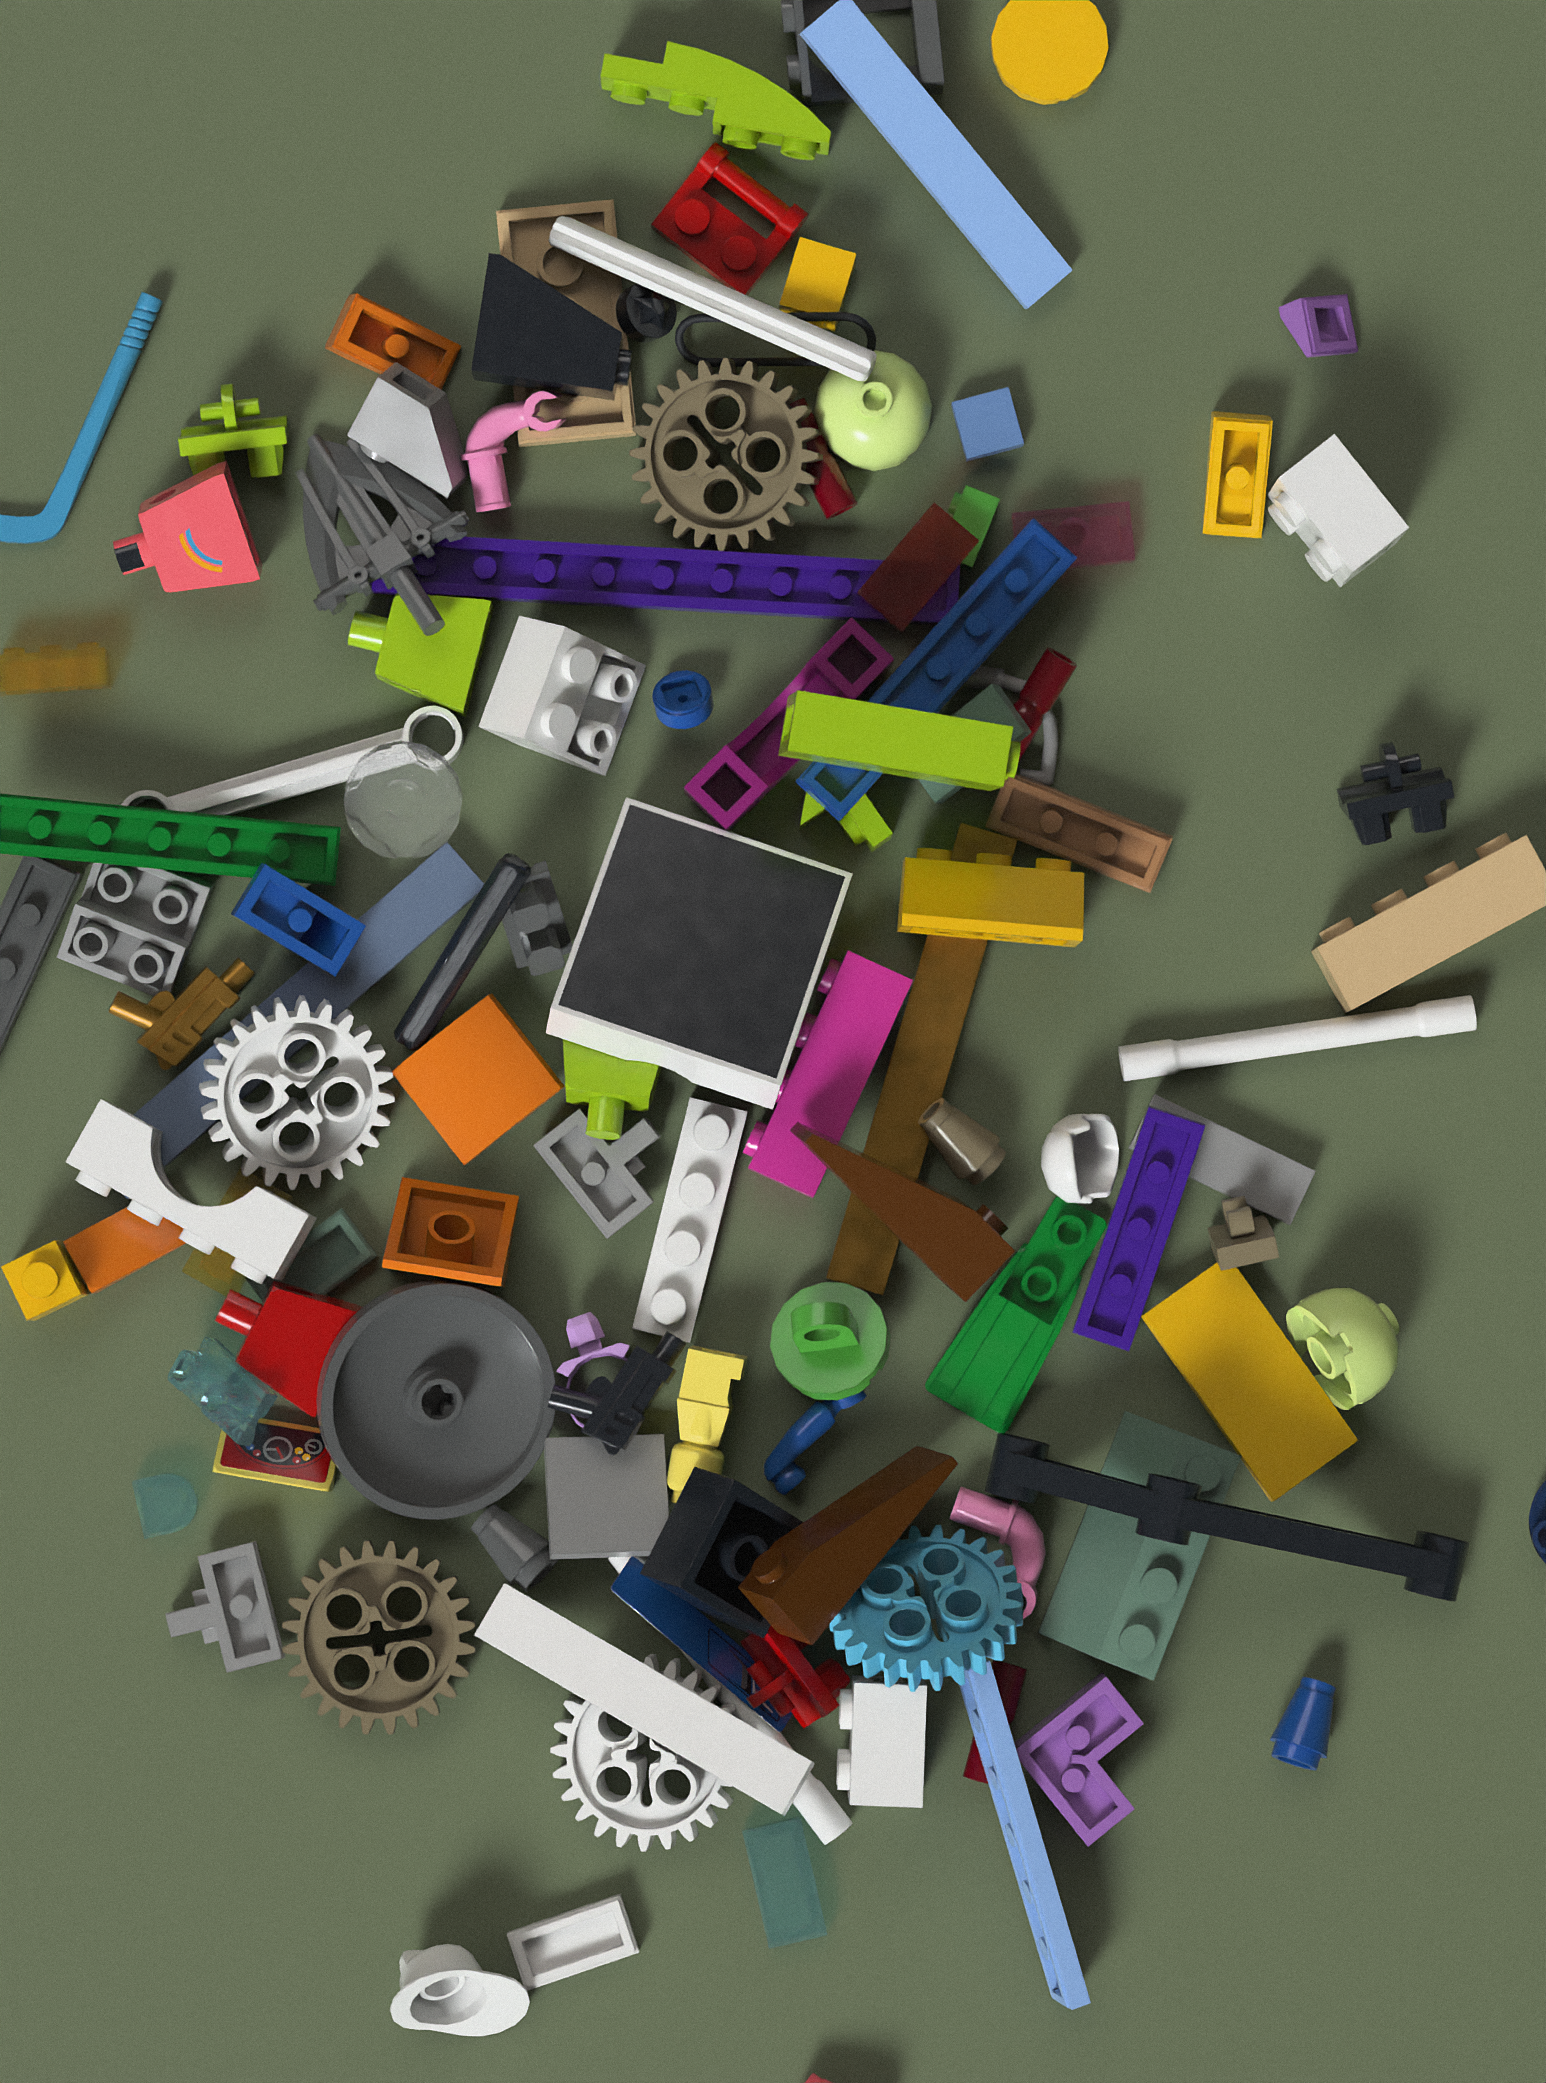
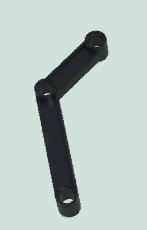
M998 1432L985 1492L1023 1502L1036 1503L1040 1491L1138 1518L1135 1533L1149 1538L1180 1545H1189L1191 1532L1211 1535L1405 1576L1404 1589L1407 1591L1455 1602L1457 1600L1470 1544L1466 1541L1418 1530L1414 1544L1199 1499L1202 1486L1196 1483L1149 1473L1146 1485L1047 1459L1050 1446L1047 1443Z

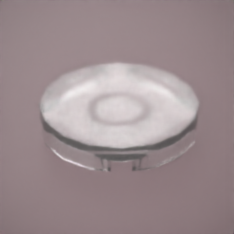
M407 741L378 745L362 756L347 778L344 794L345 815L348 826L361 844L382 857L394 859L412 856L414 859L428 856L444 845L458 825L463 800L458 775L445 757L424 744Z

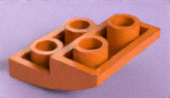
M492 993L458 1017L392 1070L395 1078L463 1165L475 1159L511 1128L525 1120L565 1087Z

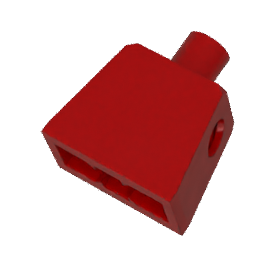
M273 1281L262 1304L230 1289L214 1321L245 1336L236 1354L235 1361L306 1414L315 1418L317 1414V1387L325 1357L340 1330L362 1307L290 1284Z

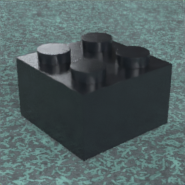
M694 1467L640 1574L719 1622L765 1638L771 1626L770 1623L742 1593L738 1586L751 1572L755 1560L762 1553L769 1550L775 1541L802 1524L803 1521L735 1479Z

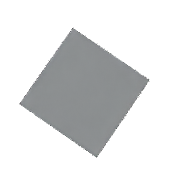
M664 1434L635 1435L627 1449H620L614 1456L608 1454L602 1441L593 1437L545 1438L544 1462L550 1560L649 1556L669 1517Z

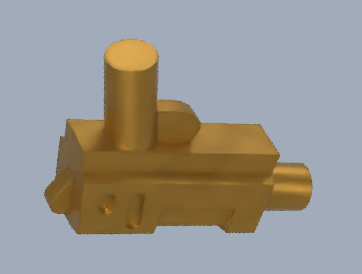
M237 958L220 977L205 966L176 998L173 997L171 992L165 990L157 993L145 1004L118 991L108 1012L145 1029L146 1031L136 1040L137 1043L156 1054L161 1069L168 1070L172 1065L178 1067L204 1039L202 1035L227 1008L231 1010L241 999L237 993L251 979L255 972L240 958Z

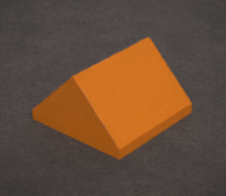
M402 1177L382 1268L505 1287L519 1196Z

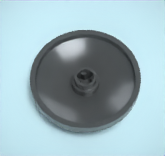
M453 1280L418 1281L389 1290L376 1297L353 1315L340 1330L325 1357L320 1372L316 1402L317 1418L323 1442L332 1461L349 1483L368 1500L386 1510L418 1519L455 1518L476 1512L498 1501L511 1492L532 1470L544 1450V1440L549 1438L553 1426L555 1409L548 1408V1403L553 1386L556 1383L553 1367L541 1338L526 1318L508 1302L488 1290L465 1282Z

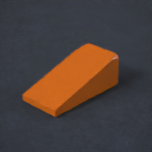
M358 293L349 295L325 345V349L378 374H382L397 362L439 389H442L461 348V345Z
M127 1207L63 1241L92 1294H97L187 1244L179 1239L184 1228L164 1217L159 1226H156L127 1210Z

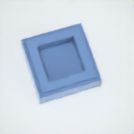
M1009 387L951 402L966 462L1023 447L1024 441Z

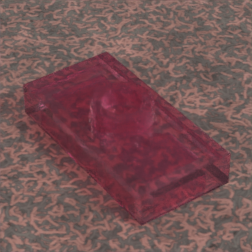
M1129 501L1011 513L1013 540L1033 518L1036 519L1077 557L1068 569L1134 563L1135 561Z

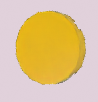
M1010 0L998 14L991 36L993 62L1003 84L1020 98L1042 105L1058 104L1060 101L1074 99L1086 93L1101 75L1109 49L1106 24L1097 7L1089 0Z

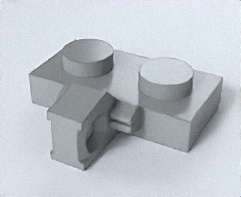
M580 1108L533 1146L608 1239L655 1202L635 1175L646 1167L637 1155L661 1136L647 1118H643L623 1134L620 1139L605 1140L590 1137L585 1133L587 1115Z
M257 1541L197 1556L205 1588L192 1591L195 1606L165 1614L171 1638L201 1630L205 1644L219 1641L227 1673L285 1658V1653H282L283 1645Z

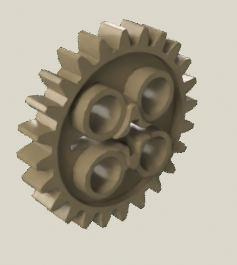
M723 358L719 374H715L709 362L699 361L698 379L695 380L687 371L677 370L676 374L680 388L675 391L666 385L659 384L657 389L665 402L661 407L644 403L642 406L644 411L653 419L651 425L633 426L632 431L645 438L646 444L645 447L630 450L629 455L645 460L646 468L634 473L632 480L650 482L652 487L640 498L641 503L648 505L660 502L662 506L658 510L654 521L658 524H664L673 518L677 519L672 535L677 539H683L692 529H695L694 545L698 548L705 549L712 535H715L719 551L730 550L733 536H737L743 549H753L754 531H758L766 540L773 541L776 539L772 522L778 520L787 526H793L795 521L787 508L791 503L808 507L810 502L799 492L801 485H818L820 481L814 475L806 472L808 463L823 460L822 454L807 450L806 444L820 436V430L803 428L801 422L812 412L811 407L803 405L792 408L790 404L795 399L798 389L790 385L776 392L775 389L780 374L772 370L766 373L760 381H757L758 364L751 361L746 362L740 375H737L734 360L730 358ZM733 397L739 404V419L732 427L721 429L715 421V407L724 398ZM696 415L716 441L730 446L736 445L731 455L746 472L751 474L762 485L763 492L760 495H756L750 489L747 482L736 469L721 464L716 465L721 455L707 439L698 434L690 425L689 420L692 416ZM690 438L697 446V460L692 467L681 471L673 462V449L681 440ZM772 439L780 449V460L774 469L762 472L755 464V450L763 441ZM730 481L737 489V504L728 513L721 514L713 505V491L720 483Z
M365 1540L362 1547V1558L358 1559L355 1558L347 1546L341 1547L340 1560L342 1565L337 1568L329 1560L322 1558L318 1561L324 1578L319 1581L305 1575L301 1579L304 1587L310 1592L308 1599L291 1597L288 1601L293 1608L301 1612L300 1619H291L282 1623V1628L298 1634V1641L291 1642L282 1647V1653L299 1655L301 1660L299 1664L288 1672L289 1677L307 1675L310 1682L302 1690L300 1696L304 1699L319 1692L323 1700L317 1714L322 1716L334 1706L341 1710L339 1716L340 1728H344L355 1715L361 1717L363 1734L368 1735L375 1719H382L388 1735L395 1733L397 1717L403 1715L407 1723L414 1729L419 1726L417 1709L421 1706L435 1717L441 1712L435 1698L437 1693L452 1699L457 1696V1690L448 1680L451 1675L457 1677L469 1676L470 1670L458 1662L457 1659L459 1655H468L476 1652L475 1645L461 1640V1633L477 1626L476 1621L459 1619L458 1611L471 1602L470 1598L459 1597L452 1599L448 1592L455 1586L458 1577L455 1575L440 1582L435 1577L441 1564L439 1558L430 1562L425 1568L418 1565L420 1547L414 1546L408 1552L405 1559L398 1557L396 1540L388 1542L383 1555H377L372 1541ZM410 1587L420 1595L422 1607L416 1618L404 1620L393 1614L389 1606V1598L394 1589ZM341 1594L351 1595L359 1601L362 1608V1617L356 1626L350 1628L342 1627L332 1619L330 1605L336 1596ZM374 1621H381L382 1627L386 1631L429 1625L433 1630L432 1634L427 1637L392 1640L386 1645L385 1653H378L374 1643H364L335 1649L329 1648L326 1644L327 1639L331 1637L366 1634L373 1629ZM413 1646L422 1649L427 1654L429 1670L424 1677L409 1679L402 1675L397 1667V1656L401 1649ZM356 1654L363 1657L368 1663L370 1674L364 1685L352 1687L343 1683L339 1678L337 1672L338 1663L343 1656Z

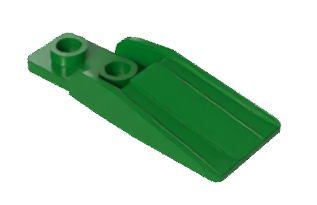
M1056 1196L1029 1242H1024L972 1309L926 1380L925 1389L992 1430L1005 1433L1009 1429L1062 1329L1082 1280V1275L1079 1273L1107 1227L1106 1221L1081 1205L1067 1203Z

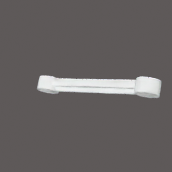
M426 706L413 712L407 719L404 727L170 797H166L153 790L137 791L128 796L121 805L135 807L139 803L144 802V800L154 799L160 802L166 810L230 816L413 761L427 768L447 766L459 756L464 743L463 730L457 718L447 709L439 706ZM427 716L444 717L449 721L453 730L456 731L454 746L443 757H426L420 754L413 746V731L420 721L428 718Z

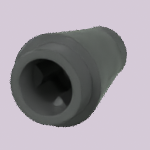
M493 1504L486 1509L471 1527V1530L478 1536L479 1541L510 1586L518 1584L525 1592H528L540 1583L559 1560H550L548 1539L508 1512L503 1511L497 1504Z

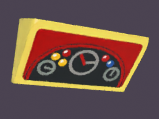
M225 1412L212 1472L326 1492L333 1491L337 1467L325 1447L320 1428Z

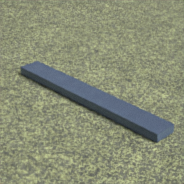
M446 842L357 919L365 924L366 927L336 977L308 962L264 1000L258 1008L265 1017L273 1015L274 998L279 997L286 1011H294L299 995H304L309 1011L315 1013L323 999L329 1000L332 1006L331 1018L335 1020L340 1013L351 1007L475 899L484 883L451 845ZM251 1013L240 1021L246 1027L254 1023ZM231 1029L222 1038L233 1042L236 1035L233 1029ZM298 1039L290 1043L285 1050L284 1059L289 1061L310 1040ZM215 1044L134 1114L137 1118L163 1131L161 1159L164 1169L220 1121L203 1118L201 1107L216 1101V1099L202 1095L199 1090V1083L216 1080V1076L206 1071L203 1065L205 1059L222 1060L223 1055L216 1048ZM252 1079L246 1082L240 1090L239 1098L244 1100L265 1080Z

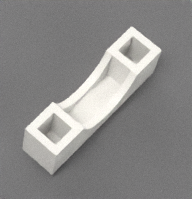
M100 1099L66 1160V1163L80 1170L75 1179L77 1182L104 1197H107L113 1188L132 1199L127 1210L156 1226H159L163 1217L184 1228L179 1239L208 1255L212 1253L215 1246L236 1257L230 1267L257 1283L262 1284L267 1275L277 1280L284 1279L317 1217L258 1186L240 1199L221 1206H199L188 1201L176 1191L165 1174L161 1159L163 1131L120 1107Z

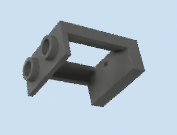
M780 0L783 32H795L797 50L795 55H786L789 91L801 90L802 104L806 107L854 103V100L831 72H825L813 64L808 57L807 43L800 36L804 29L839 0ZM852 0L863 14L910 10L916 65L906 67L929 95L942 94L944 72L936 0Z

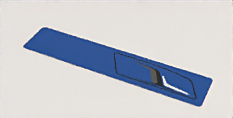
M630 1557L612 1584V1592L776 1731L781 1732L792 1716L791 1711L781 1718L769 1700L753 1709L746 1699L759 1688L746 1670L755 1663L748 1652L690 1603L641 1575L640 1572L644 1564L636 1557Z

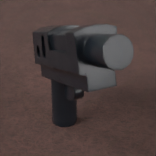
M666 1331L652 1354L636 1345L612 1383L604 1376L597 1377L591 1382L585 1393L554 1385L548 1408L588 1419L581 1433L602 1441L608 1454L614 1456L620 1449H627L646 1419L644 1414L663 1385L665 1383L669 1384L677 1372L672 1366L686 1346V1343Z

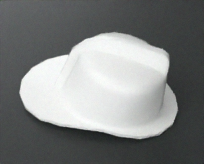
M443 1944L425 1950H407L400 1957V1991L393 1998L390 2012L393 2021L403 2028L433 2030L461 2036H486L500 2033L516 2025L527 2013L530 1999L526 1988L514 1978L483 1971L474 1956L460 1945Z

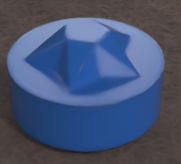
M682 670L664 676L655 685L652 694L658 719L664 725L674 729H688L700 725L711 715L714 707L709 681L703 675L694 671Z

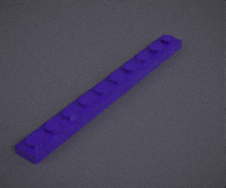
M463 537L452 542L445 538L435 544L434 556L427 559L426 556L418 554L412 558L418 570L414 575L427 595L497 601L849 620L852 617L857 621L937 625L958 602L960 564ZM381 578L372 583L371 589L373 593L371 594L395 595V593H398L394 587L388 590Z

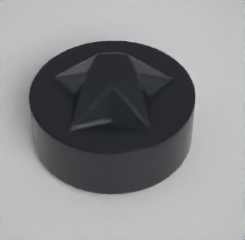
M637 283L624 289L616 302V317L621 329L629 338L637 342L648 343L667 335L675 325L677 317L675 301Z

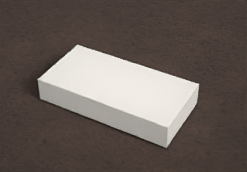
M621 1893L507 1932L523 1985L527 1991L631 1956L640 1951Z

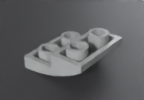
M93 863L81 899L74 906L56 958L153 996L165 990L172 993L215 883L185 871Z

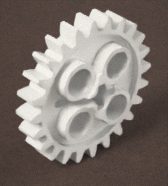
M299 995L294 1011H286L279 997L274 998L273 1015L267 1017L257 1006H251V1016L254 1023L246 1027L241 1022L232 1019L230 1024L236 1035L234 1041L231 1042L218 1037L214 1040L216 1048L223 1055L222 1060L205 1059L203 1063L205 1070L216 1076V1080L199 1083V1090L202 1095L216 1099V1101L201 1107L204 1119L220 1120L208 1131L212 1142L230 1138L222 1150L224 1159L228 1162L243 1154L244 1157L240 1167L243 1175L247 1177L261 1166L263 1167L262 1175L266 1186H271L278 1174L284 1173L290 1190H295L300 1174H308L313 1186L318 1188L321 1183V1170L327 1168L338 1180L342 1179L343 1170L340 1164L342 1160L347 1158L354 1164L361 1166L364 1162L357 1149L362 1143L378 1148L380 1145L377 1137L370 1130L372 1125L389 1126L390 1124L388 1116L378 1109V1105L395 1102V1097L392 1091L378 1085L393 1078V1073L388 1066H373L386 1054L382 1045L374 1044L364 1047L372 1035L369 1026L365 1024L350 1031L354 1019L352 1012L346 1009L334 1020L331 1018L332 1006L329 1000L323 999L315 1013L309 1011L304 995ZM306 1039L315 1044L314 1053L304 1063L294 1064L284 1059L285 1050L293 1041ZM332 1056L338 1058V1062L334 1067H329L319 1073L327 1059ZM252 1079H262L270 1083L269 1094L265 1099L257 1103L244 1102L239 1098L243 1085ZM345 1082L354 1086L353 1096L346 1104L335 1107L324 1102L325 1092L331 1085ZM294 1083L300 1089L305 1087L308 1097L300 1102L295 1097L289 1098L285 1089ZM276 1111L266 1127L263 1129L256 1127L257 1121L266 1118ZM291 1122L305 1123L310 1127L307 1138L302 1143L289 1146L279 1141L280 1132L286 1125Z
M650 1654L645 1658L643 1664L715 1705L713 1701L719 1694L721 1686L716 1684L705 1691L699 1688L698 1685L703 1670L698 1668L686 1678L680 1676V1659L674 1658L669 1662L664 1671H659L656 1654ZM575 1697L565 1700L563 1705L574 1716V1719H560L555 1722L554 1728L568 1736L567 1741L552 1746L550 1753L566 1757L567 1764L553 1772V1777L571 1779L573 1786L561 1798L563 1801L580 1798L584 1803L575 1817L578 1822L592 1814L599 1818L594 1832L596 1837L601 1836L610 1827L617 1829V1847H623L629 1841L632 1834L638 1836L640 1850L646 1852L651 1848L655 1835H658L662 1845L668 1850L676 1845V1830H679L689 1842L699 1836L695 1819L709 1828L718 1822L716 1813L710 1806L711 1804L727 1809L733 1803L730 1795L722 1789L723 1786L732 1787V1785L650 1738V1748L654 1751H660L661 1757L650 1764L649 1786L652 1804L649 1806L645 1805L642 1801V1790L646 1781L647 1758L645 1755L637 1754L636 1748L646 1742L648 1736L632 1728V1732L628 1736L617 1735L607 1725V1712L586 1700ZM734 1704L719 1707L730 1714L736 1709ZM608 1767H619L628 1773L632 1784L628 1795H617L609 1790L605 1781ZM675 1769L686 1774L691 1785L690 1794L687 1798H677L668 1793L664 1786V1775L667 1770Z

